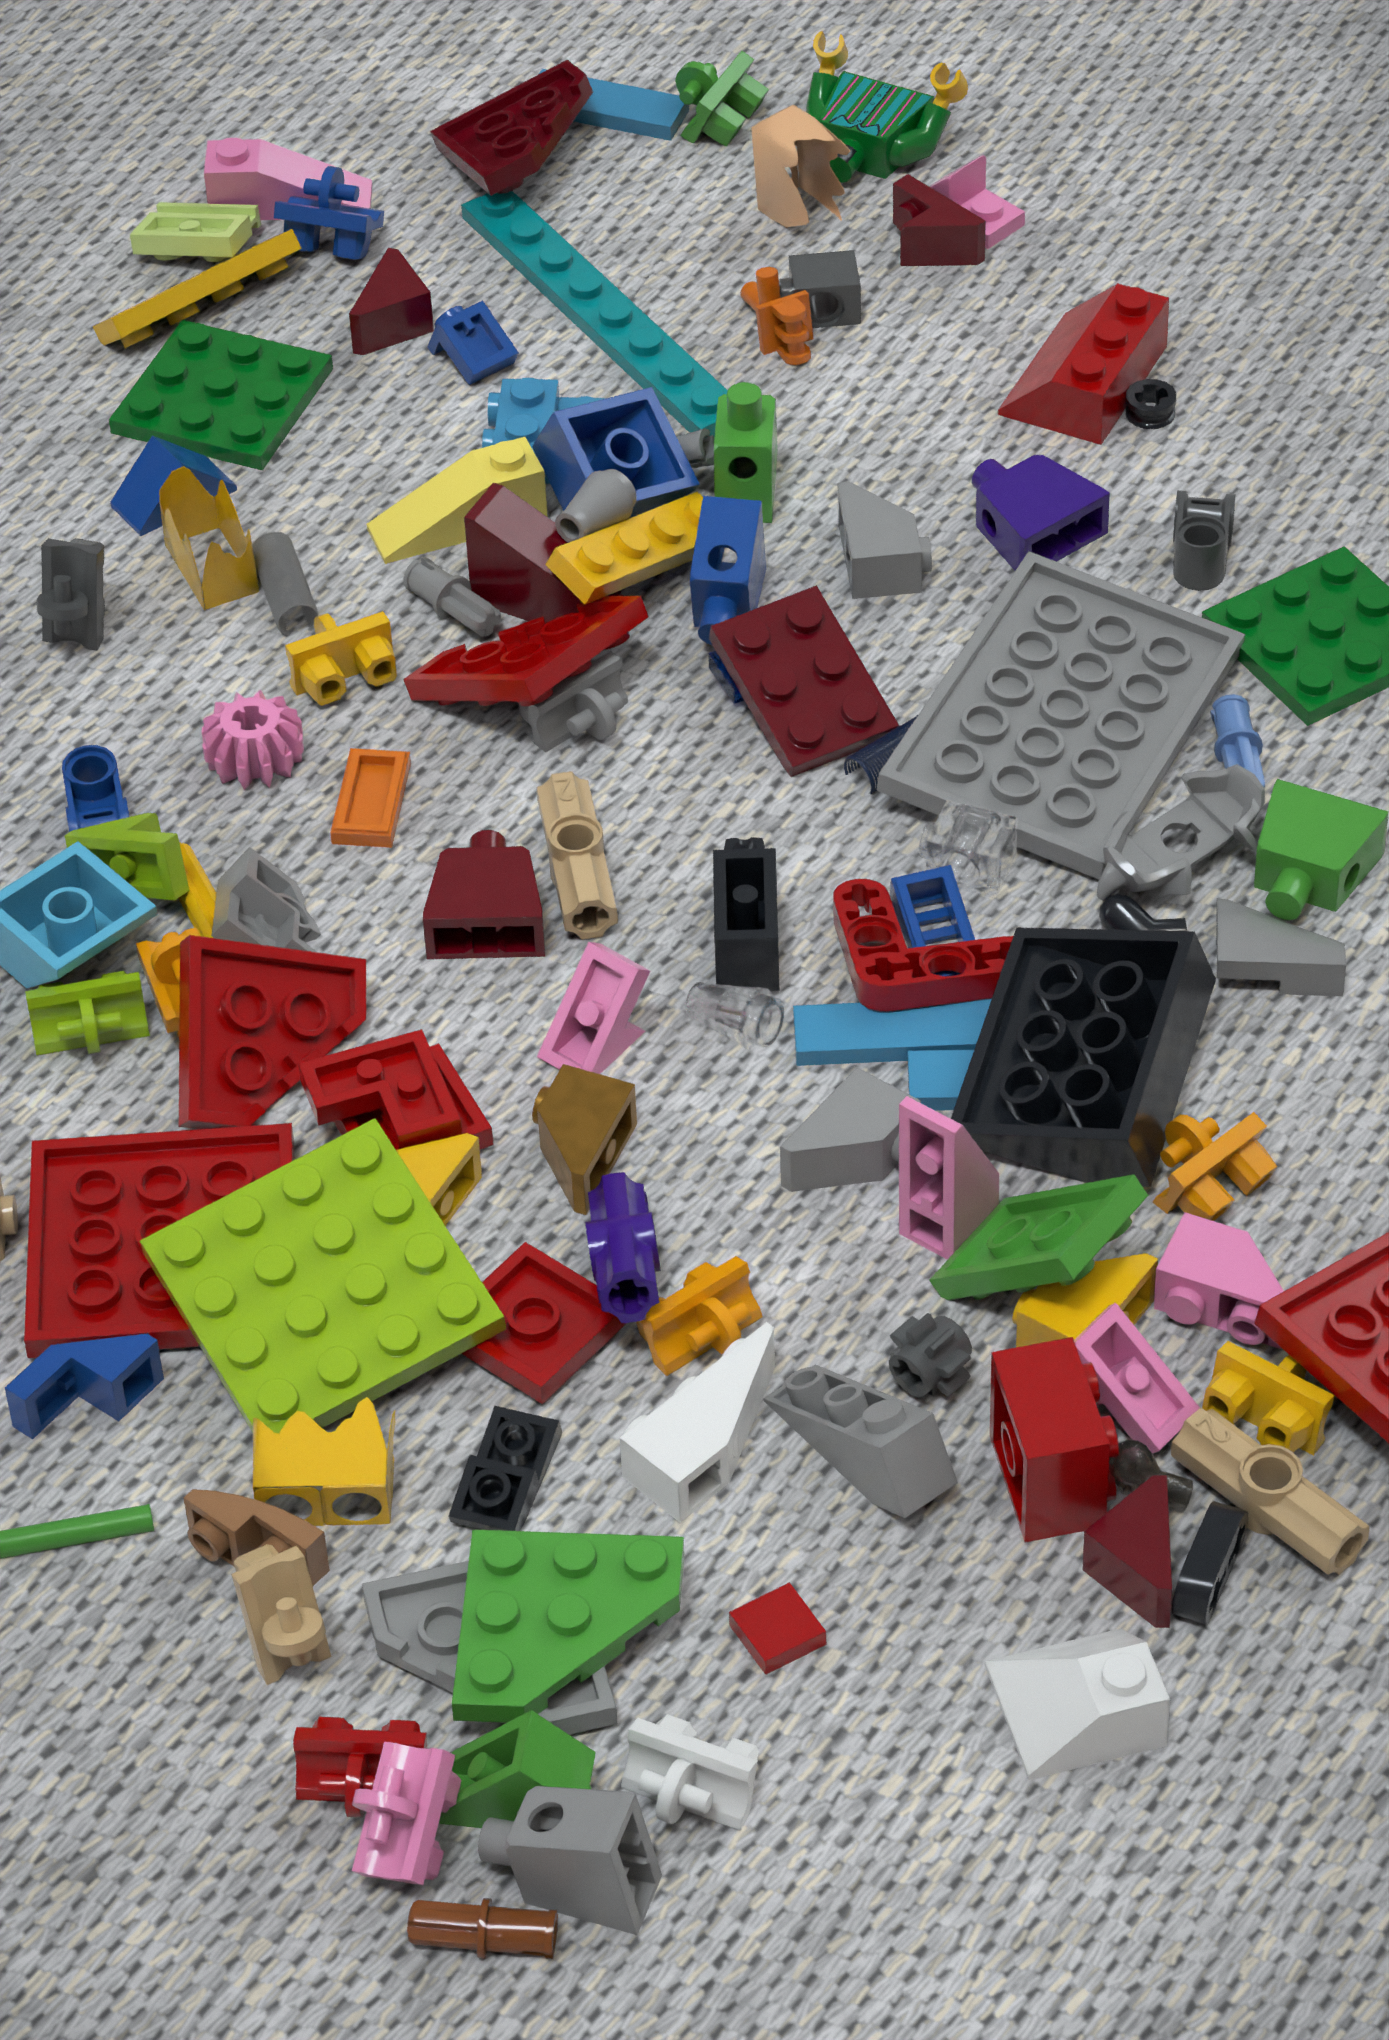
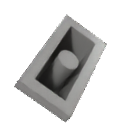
M851 482L837 483L838 526L852 599L922 593V572L932 571V555L929 537H919L914 514Z
M857 1067L780 1146L781 1187L795 1192L883 1181L899 1164V1104L906 1096L921 1103V1100Z

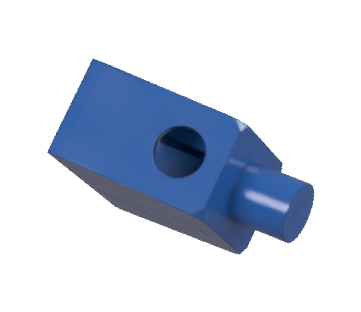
M703 496L690 572V591L694 627H699V638L705 643L712 645L709 640L712 625L758 607L766 573L762 501ZM724 548H729L736 553V563L722 562Z

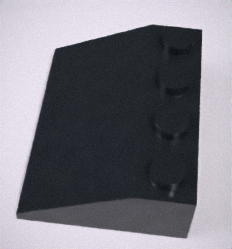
M1016 927L951 1119L962 1124L983 1151L1084 1183L1134 1174L1142 1187H1151L1161 1157L1160 1153L1166 1141L1165 1127L1166 1124L1172 1121L1216 982L1214 973L1195 931Z

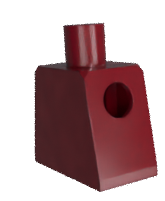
M481 830L472 835L469 847L447 848L440 852L423 911L426 959L545 957L543 911L530 850L523 846L506 847V839L501 833L494 830Z

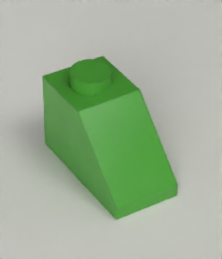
M530 1710L450 1752L455 1755L452 1771L462 1781L456 1805L451 1807L446 1813L441 1812L439 1824L482 1828L484 1822L489 1817L514 1821L527 1791L535 1786L592 1789L590 1781L596 1752Z

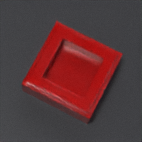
M790 1582L729 1612V1626L765 1675L827 1645L826 1630Z

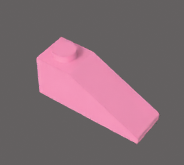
M226 138L223 140H208L204 167L207 203L258 205L260 220H282L274 218L275 202H288L292 196L318 200V196L304 194V182L306 178L321 180L325 168L333 165L262 139L242 140L240 138ZM343 170L344 184L359 186L360 191L357 202L342 200L341 204L371 208L372 180Z
M906 1096L899 1104V1234L948 1260L999 1204V1172L962 1124Z

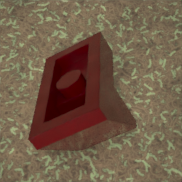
M909 174L893 183V224L900 231L901 266L979 265L985 261L986 221Z

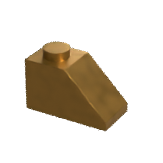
M563 1064L551 1086H543L538 1092L533 1106L532 1120L535 1124L539 1125L540 1149L573 1211L587 1215L590 1210L588 1192L594 1190L599 1185L602 1175L610 1174L637 1125L635 1084Z

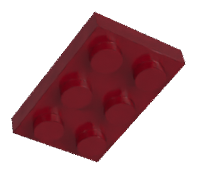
M817 585L711 626L710 642L781 765L790 777L853 754L899 727L897 720Z

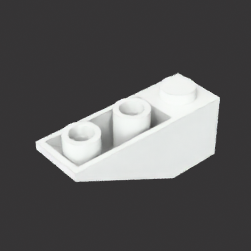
M766 1322L747 1338H740L734 1341L718 1361L700 1375L689 1377L683 1381L671 1398L649 1415H642L636 1418L620 1437L622 1477L680 1523L730 1483L775 1368L774 1327Z

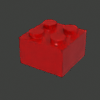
M1073 1337L991 1352L990 1438L1024 1542L1085 1531L1107 1513V1502L1116 1500L1117 1496L1114 1473L1109 1462V1458L1118 1457L1119 1455L1115 1425L1110 1415L1101 1417L1096 1404L1100 1402V1390L1095 1368L1091 1362L1082 1364Z

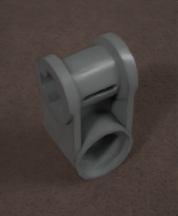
M1177 490L1173 531L1174 579L1181 586L1201 591L1215 588L1223 582L1226 574L1228 546L1232 544L1236 494H1226L1224 499L1189 497L1187 491Z

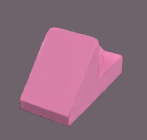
M984 155L947 174L929 186L986 221V249L991 248L1025 225V211L986 189V157Z
M588 942L537 1057L559 1070L563 1064L601 1074L645 1032V1030L628 1022L649 976L650 970L601 943Z
M1117 1303L1109 1305L1074 1340L1082 1364L1091 1362L1095 1368L1100 1390V1402L1096 1405L1103 1403L1134 1443L1138 1444L1144 1454L1150 1455L1160 1451L1181 1430L1184 1421L1200 1408Z

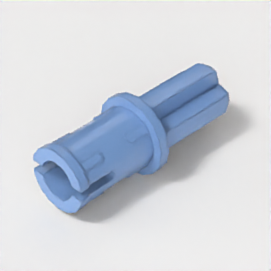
M1239 695L1222 696L1212 704L1214 710L1210 711L1218 738L1214 746L1215 755L1219 762L1224 763V768L1238 764L1252 772L1265 788V779L1259 758L1262 753L1263 743L1260 735L1253 730L1249 714V704L1245 698Z

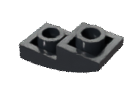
M494 1406L477 1456L469 1455L448 1516L450 1522L483 1530L520 1531L527 1519L561 1438L562 1428L560 1421Z

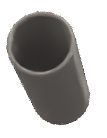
M273 531L261 535L252 544L255 567L278 630L286 636L291 635L288 633L289 630H286L288 629L285 625L287 623H284L285 621L282 618L284 616L282 615L286 610L300 605L302 606L300 609H303L301 611H304L302 613H305L303 618L307 620L305 623H308L306 625L310 627L307 630L312 631L314 629V619L316 616H319L292 540L282 532Z

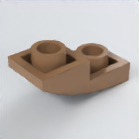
M192 1489L184 1497L189 1527L187 1532L188 1538L193 1547L204 1558L215 1562L221 1557L234 1566V1561L237 1557L266 1544L273 1545L278 1553L297 1546L305 1556L312 1586L330 1571L325 1533L304 1519L262 1501L236 1494Z

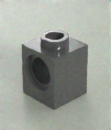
M854 250L789 255V278L779 279L780 295L782 298L804 290L809 293L812 328L861 324V283Z

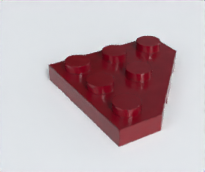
M565 60L431 130L430 133L436 148L489 195L508 193L520 187L524 182V178L539 171L588 101L593 90L587 75L569 60Z

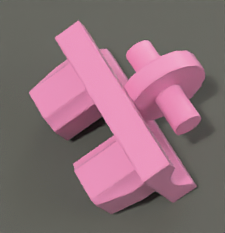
M384 1742L372 1790L356 1789L352 1806L366 1811L352 1868L353 1872L365 1877L423 1885L425 1879L433 1880L438 1877L444 1851L440 1848L439 1841L435 1840L441 1812L446 1813L451 1807L456 1805L462 1781L452 1771L455 1759L454 1754L444 1749L416 1748Z

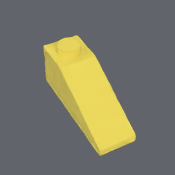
M526 437L502 441L495 445L470 451L366 524L367 530L384 563L387 564L466 542L464 517L492 483L503 485L547 516L545 472Z

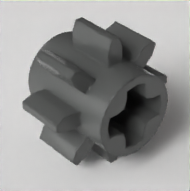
M929 1313L925 1314L920 1320L911 1316L890 1335V1338L898 1347L890 1353L889 1369L897 1383L908 1393L917 1397H923L927 1393L935 1396L941 1391L949 1397L971 1377L969 1372L963 1367L971 1359V1342L965 1331L952 1319L946 1316H937L933 1319Z

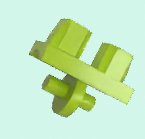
M125 971L102 974L99 979L63 984L60 981L42 984L37 989L25 991L36 1055L87 1047L88 1054L101 1052V1044L150 1036L139 972L127 974Z

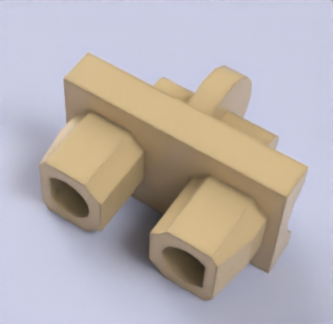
M266 1544L237 1557L234 1561L236 1572L231 1575L256 1665L265 1683L269 1685L278 1681L285 1670L293 1665L303 1666L310 1661L321 1662L330 1658L331 1653L325 1634L326 1629L319 1612L305 1556L299 1548L294 1546L278 1553L273 1545Z

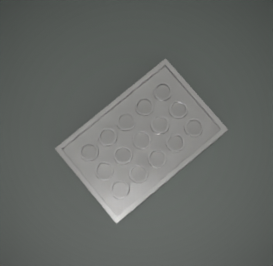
M1029 551L879 772L877 791L1100 880L1106 867L1103 847L1110 837L1115 821L1126 811L1136 815L1128 832L1129 835L1239 657L1240 647L1244 642L1245 634Z

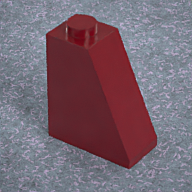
M492 483L464 517L471 591L492 604L500 612L526 621L544 616L547 623L562 615L579 613L577 604L582 603V601L545 565L556 547L568 543L559 535L555 522L503 485ZM620 590V591H617V592H615V593H613V594H610V595H608V596H624V595L621 594V590Z

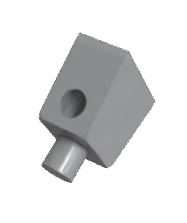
M535 1786L527 1791L514 1821L489 1817L484 1822L479 1835L478 1853L480 1859L484 1862L511 1866L525 1904L546 1910H557V1913L634 1935L639 1933L662 1878L636 1793Z

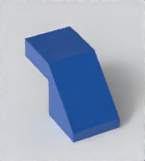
M139 1334L50 1345L5 1387L12 1426L29 1438L34 1439L78 1397L119 1422L164 1380L158 1341L149 1334Z

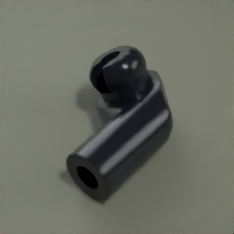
M1112 895L1100 907L1099 917L1105 929L1187 931L1185 918L1154 920L1134 899L1127 895Z

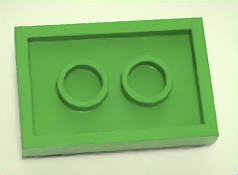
M1133 1174L1004 1198L929 1281L940 1297L946 1300L970 1296L979 1300L995 1292L1015 1289L1018 1293H1023L1039 1285L1057 1282L1062 1286L1073 1284L1085 1277L1095 1265L1093 1257L1107 1242L1118 1238L1131 1226L1132 1219L1130 1216L1149 1195Z

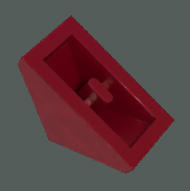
M388 248L349 313L353 354L366 355L434 332L431 292L398 249Z
M1167 1475L1151 1476L1084 1531L1082 1570L1155 1628H1170L1172 1574Z

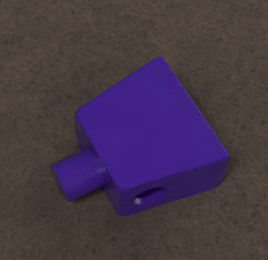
M1033 455L1009 469H1006L995 459H987L973 473L972 485L977 489L976 527L1014 571H1016L1029 551L1057 562L1108 534L1110 493L1044 455Z

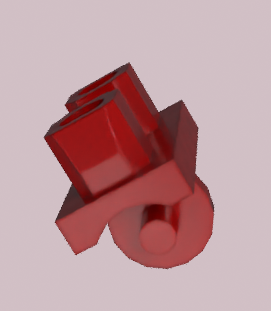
M318 1717L312 1728L296 1727L293 1738L296 1758V1800L345 1802L347 1817L362 1818L365 1811L352 1806L355 1790H372L384 1742L427 1749V1733L420 1732V1725L416 1721L390 1720L387 1725L382 1727L381 1731L354 1729L352 1724L341 1717Z

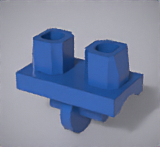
M328 166L325 168L321 180L306 178L304 182V194L318 196V200L292 196L288 202L276 201L274 218L284 220V232L293 229L302 248L299 251L318 250L321 226L335 228L333 255L357 260L367 255L372 231L383 227L384 210L341 204L342 200L357 202L360 191L359 186L344 184L345 179L342 168Z

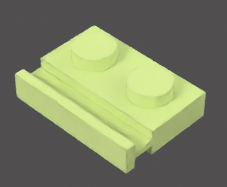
M159 202L156 205L157 212H150L130 233L133 254L154 255L157 260H174L182 256H203L204 260L209 262L225 261L235 256L253 235L252 228H259L261 226L258 205Z

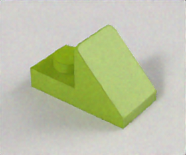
M143 813L73 830L64 835L67 848L79 841L146 898L177 900L189 891L178 834L161 832L156 813Z

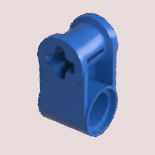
M85 745L75 748L68 753L62 763V773L68 806L65 809L69 832L129 817L127 800L122 795L117 761L114 754L107 748L98 745Z

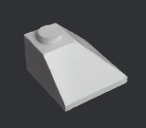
M1121 1628L985 1661V1668L1028 1780L1167 1746L1170 1697L1147 1642Z

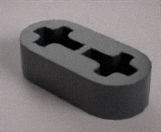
M1212 1501L1209 1505L1180 1572L1173 1596L1172 1614L1206 1625L1209 1624L1242 1547L1248 1524V1511L1216 1501Z

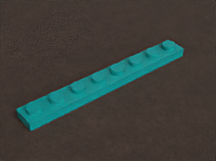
M513 191L503 194L496 193L492 196L485 193L478 198L461 204L462 218L643 389L652 387L661 406L688 432L708 429L710 431L709 436L713 435L715 437L718 397L727 394L728 390Z

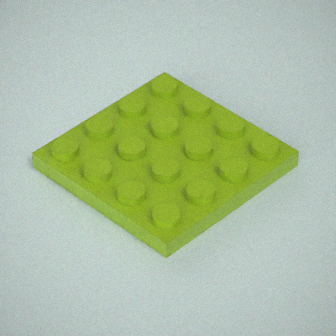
M375 1118L140 1240L143 1254L252 1433L253 1418H258L274 1433H280L287 1420L297 1411L305 1412L323 1428L355 1411L357 1404L364 1398L368 1397L372 1402L506 1330L504 1315Z

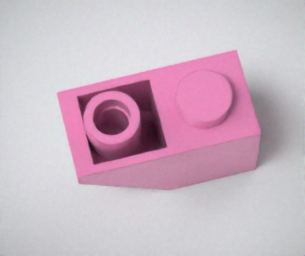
M1185 1212L1156 1268L1154 1309L1166 1312L1170 1318L1182 1324L1200 1323L1229 1332L1232 1337L1244 1344L1257 1345L1263 1343L1281 1349L1278 1344L1254 1324L1259 1306L1282 1293L1283 1289L1247 1231Z

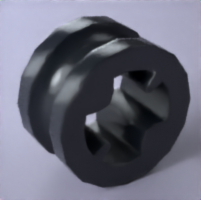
M1144 379L1133 383L1126 391V418L1136 427L1143 429H1159L1169 425L1175 418V389L1167 382L1158 379ZM1146 403H1155V406H1148Z

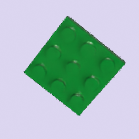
M182 320L110 417L111 434L148 442L153 435L209 458L263 470L332 372V355Z
M1345 546L1202 611V618L1245 634L1237 660L1307 726L1389 688V586Z

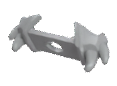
M1238 764L1220 770H1200L1184 773L1181 778L1190 796L1133 835H1128V832L1136 815L1129 811L1122 813L1115 821L1110 837L1103 847L1106 867L1098 883V899L1104 901L1112 895H1127L1129 891H1146L1154 898L1165 895L1191 894L1192 882L1191 867L1236 839L1242 845L1256 851L1258 843L1250 830V826L1265 803V788L1255 774ZM1191 828L1197 834L1195 839L1196 847L1191 851L1180 853L1166 847L1161 837L1165 831L1170 829L1186 831Z

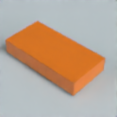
M350 748L330 832L332 844L392 848L411 766L410 752Z

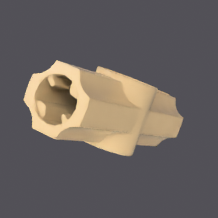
M572 771L551 774L547 782L537 787L536 793L549 853L550 877L556 886L565 931L577 934L581 940L603 937L609 927L618 923V913L604 854L603 828L596 818L588 780L578 778Z
M1199 1408L1184 1421L1180 1432L1172 1441L1171 1456L1234 1503L1236 1508L1248 1511V1529L1259 1534H1275L1329 1575L1335 1572L1340 1575L1355 1562L1358 1553L1368 1541L1370 1526L1302 1476L1303 1468L1301 1461L1291 1450L1272 1444L1260 1445L1215 1410L1205 1411L1203 1408Z

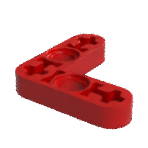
M853 879L838 885L833 892L834 926L857 999L863 1006L876 1011H897L991 999L993 997L1013 936L907 948L889 892L884 885L870 879ZM858 906H864L869 915L860 917ZM866 942H880L884 943L885 945L863 946L859 944ZM941 971H953L961 974L955 976H940L934 973Z

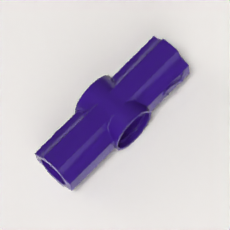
M625 1172L602 1175L599 1185L594 1190L588 1192L591 1221L585 1222L594 1281L597 1283L599 1303H601L603 1312L615 1315L621 1323L645 1320L649 1309L659 1303L656 1272L661 1271L652 1212H649L647 1194L644 1191L643 1184L632 1181Z

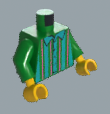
M820 31L813 40V48L820 68L819 72H813L806 113L816 118L850 150L848 155L838 154V157L829 163L840 183L848 182L856 171L886 179L899 167H904L930 157L935 151L952 113L947 110L949 104L956 103L967 95L968 84L961 70L959 69L956 72L955 78L951 83L946 84L950 76V71L946 64L939 63L932 69L930 81L937 92L935 99L932 95L843 71L837 77L834 76L835 69L842 67L848 59V49L844 38L840 34L837 49L826 53L824 52L826 38L823 31Z

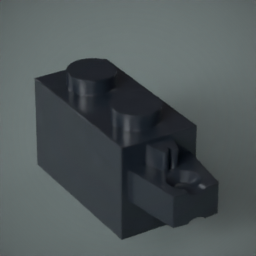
M751 837L746 840L738 838L726 839L724 850H713L716 993L780 991L776 848H765L763 838Z

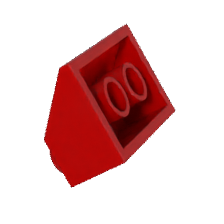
M1117 283L1066 312L999 407L998 415L1102 445L1126 409V391L1130 385L1146 379L1167 348L1169 297L1147 292L1138 287H1129Z

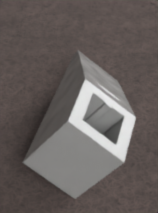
M816 1364L792 1373L785 1380V1385L763 1398L764 1402L872 1504L903 1518L908 1517L958 1483L935 1416L930 1411Z

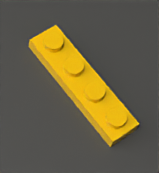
M290 229L92 327L103 345L120 339L124 348H127L152 336L154 332L150 324L165 316L171 326L198 313L199 309L195 302L210 294L214 302L217 303L244 290L240 279L254 272L259 281L288 268L289 266L284 257L302 248L293 229Z
M698 491L556 547L545 565L586 605L693 560L703 496Z

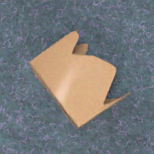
M791 105L752 126L758 210L786 228L807 225L809 223L808 213L797 189L800 187L842 221L839 209L832 196H841L845 194V191L829 163L837 158L838 154L848 155L850 152L848 147L816 118L795 105ZM785 167H790L792 173L791 178L785 170Z

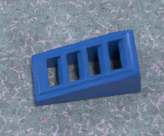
M951 865L891 878L889 895L908 948L923 947L926 944L957 938L958 942L975 940ZM942 902L944 906L943 908L915 913L914 910L916 907ZM949 920L951 923L950 926L923 932L920 929L922 925ZM941 971L934 974L940 976H955L961 973L953 971Z

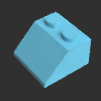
M77 841L0 890V966L25 988L57 980L158 915L157 907Z

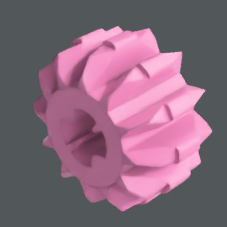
M261 690L253 697L244 698L236 692L232 703L215 702L214 713L203 718L204 726L201 731L204 759L208 763L209 770H216V773L219 774L222 784L236 779L238 776V781L244 790L252 783V779L260 778L270 788L273 773L291 777L293 763L302 762V753L304 751L302 722L297 715V710L289 708L283 696H276L267 700Z

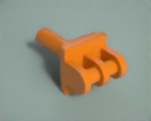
M774 267L758 269L756 271L757 282L751 281L746 283L742 287L740 295L756 312L760 351L763 355L777 351L783 361L790 365H800L808 362L811 359V351L804 342L814 339L809 293L804 290L781 298L778 270Z

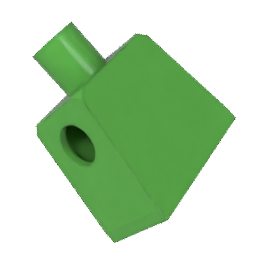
M741 382L732 385L728 389L727 394L718 397L714 438L715 497L762 501L763 523H772L778 455L776 399L771 395H762L761 389L755 384ZM737 457H748L755 462V474L752 477L746 479L737 477Z
M1277 779L1258 841L1254 888L1269 892L1265 900L1268 910L1274 916L1283 920L1298 918L1306 903L1336 912L1382 858L1385 852L1389 811Z

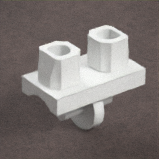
M666 1714L656 1724L637 1718L628 1730L629 1755L622 1776L621 1788L657 1800L656 1816L661 1821L675 1824L685 1810L741 1831L751 1809L759 1755L757 1746L736 1738L723 1742L720 1747L696 1739L697 1732L693 1729L690 1722Z

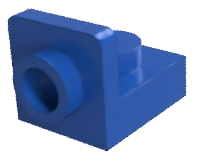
M483 300L466 309H463L462 306H455L444 312L435 321V329L427 346L432 355L445 350L468 385L514 364L519 354Z

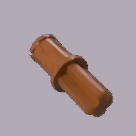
M483 1898L481 1905L417 1900L413 1902L408 1915V1940L414 1945L477 1950V1957L481 1959H486L487 1951L545 1956L546 1959H553L558 1932V1911L552 1909L542 1911L493 1906L491 1898Z

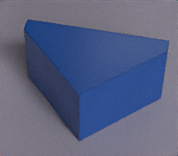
M152 435L110 501V505L140 536H143L162 527L159 490L173 470L183 466L190 469L213 497L217 495L220 480H223L229 494L237 491V485L207 456Z

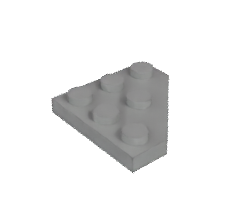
M469 1561L362 1583L364 1602L377 1655L453 1693ZM605 1666L582 1683L577 1678L569 1682L547 1698L548 1707L538 1714L567 1734L618 1724L616 1704Z

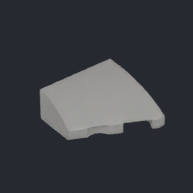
M251 847L218 880L211 935L213 938L317 952L307 945L306 942L317 939L321 933L315 920L305 908V899L298 884Z
M1217 898V978L1279 980V994L1343 997L1346 971L1344 943L1292 925L1231 900Z

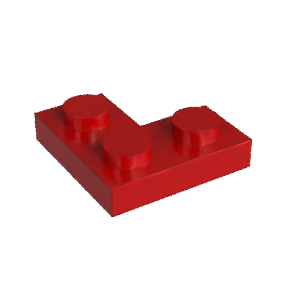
M422 1029L298 1063L300 1081L318 1126L381 1109L398 1149L462 1134L461 1118Z

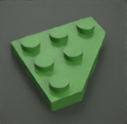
M472 1530L452 1697L453 1721L507 1723L530 1710L539 1714L548 1707L547 1698L575 1678L582 1683L626 1651L625 1642L653 1622L659 1627L678 1613L681 1603L685 1555L684 1537Z

